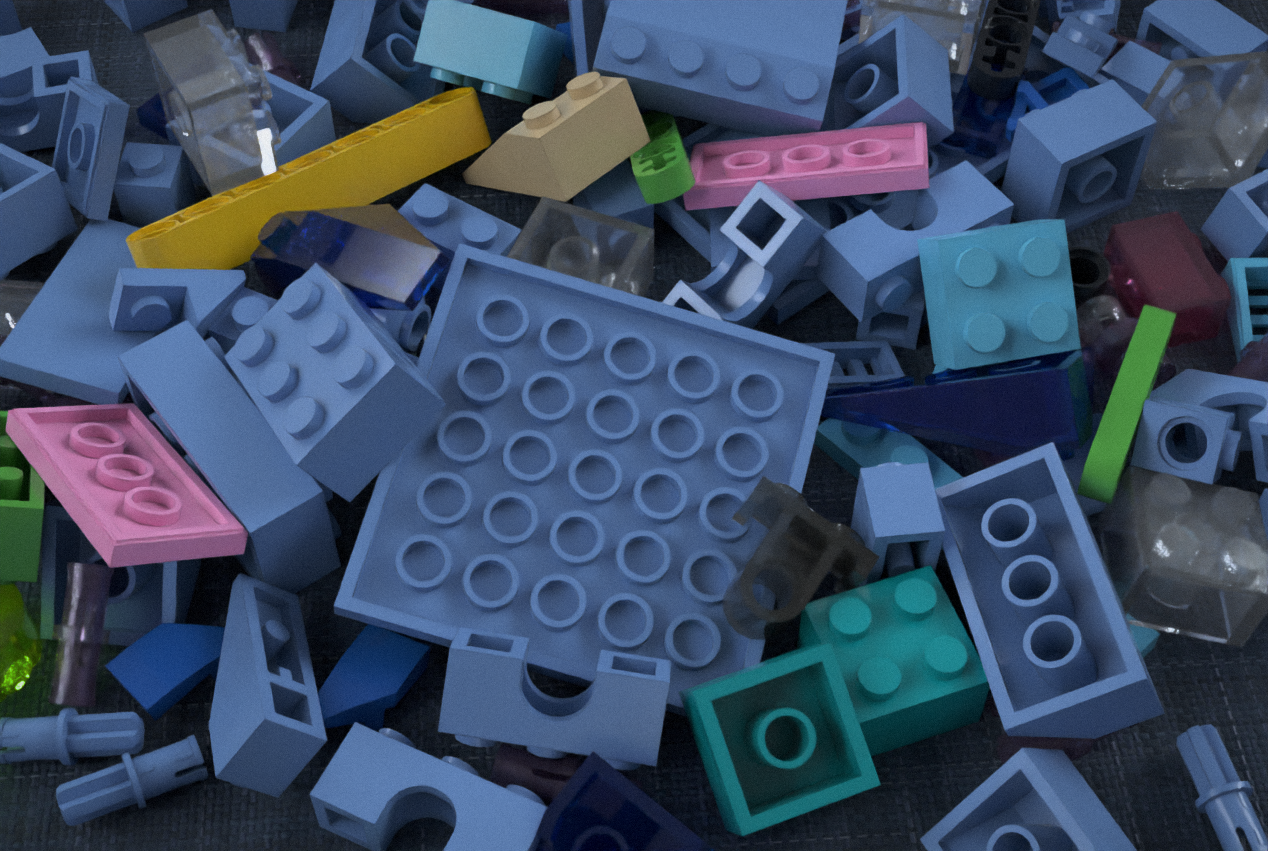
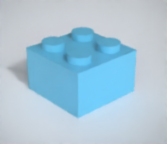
M428 0L413 61L432 66L431 78L460 86L474 87L476 90L531 105L533 94L551 99L567 34L535 21L456 0Z
M1038 219L917 239L934 364L958 370L1081 349L1065 220Z

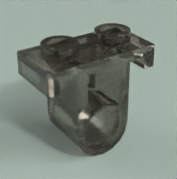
M763 476L732 517L733 520L742 526L752 517L767 528L729 583L723 597L724 614L728 623L738 634L749 639L764 640L777 635L806 607L828 571L839 578L833 590L837 593H842L855 589L869 575L879 556L865 547L864 540L853 529L840 523H831L809 508L806 499L797 490L783 483H773ZM758 584L768 587L777 598L778 610H769L762 607L754 597L752 585Z

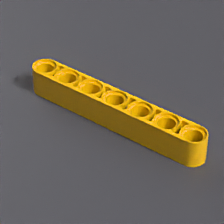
M462 87L436 95L133 232L127 236L126 243L136 268L231 270L487 148L491 144V138L474 87Z

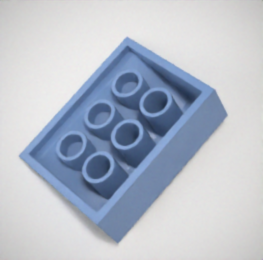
M611 0L594 60L593 72H598L600 76L626 78L635 102L639 107L766 137L819 132L823 123L835 70L847 0Z

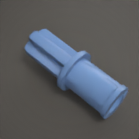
M64 708L60 711L59 716L31 718L2 717L0 718V748L7 747V750L0 751V764L59 759L63 765L70 766L75 765L79 757L122 755L127 752L129 754H136L142 750L144 745V721L135 712L79 715L73 708Z
M1211 724L1196 725L1187 729L1186 732L1177 737L1176 745L1199 795V798L1195 800L1196 809L1198 812L1208 815L1223 851H1244L1240 842L1242 838L1247 840L1251 851H1268V839L1249 800L1253 793V788L1248 781L1240 780L1218 730Z
M193 734L188 736L187 739L132 759L128 752L122 754V763L59 785L56 789V799L63 820L67 825L75 826L137 803L139 810L147 807L145 800L199 780H206L209 777L205 765L203 766L204 759Z

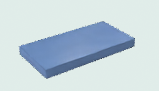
M111 219L107 221L89 220L1 345V377L98 405L122 404L129 392V388L117 356L164 332L113 331L108 314L118 269L136 268L126 243V238L141 228Z

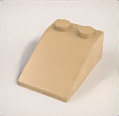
M588 72L575 77L567 83V91L553 101L542 102L526 110L522 115V122L504 133L462 173L466 184L564 202L568 201L651 142L627 79L600 76L598 72Z

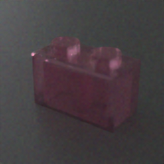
M1178 211L1112 225L1103 252V256L1108 260L1111 268L1108 280L1135 327L1146 304L1177 313L1167 348L1216 337L1226 311L1230 306L1232 298L1225 279L1217 275L1203 253L1198 236L1190 232Z

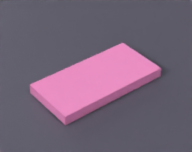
M914 122L698 143L693 146L690 157V164L696 182L690 190L683 194L685 211L739 206L758 180L786 195L792 201L927 189L930 186L926 123Z
M134 403L16 408L8 410L6 433L110 568L244 554L248 537L247 530Z

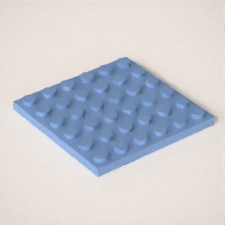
M458 243L416 365L446 405L380 471L334 603V614L446 647H450L459 627L530 638L526 662L528 671L587 688L595 679L600 649L671 660L670 684L665 710L686 716L679 691L758 664L761 661L835 353Z

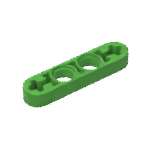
M650 110L641 114L651 142L632 154L630 159L633 174L644 201L647 204H657L684 194L695 185L696 180L674 115Z
M1144 305L1089 451L1079 483L1078 495L1111 505L1139 428L1144 402L1150 397L1163 361L1177 313Z

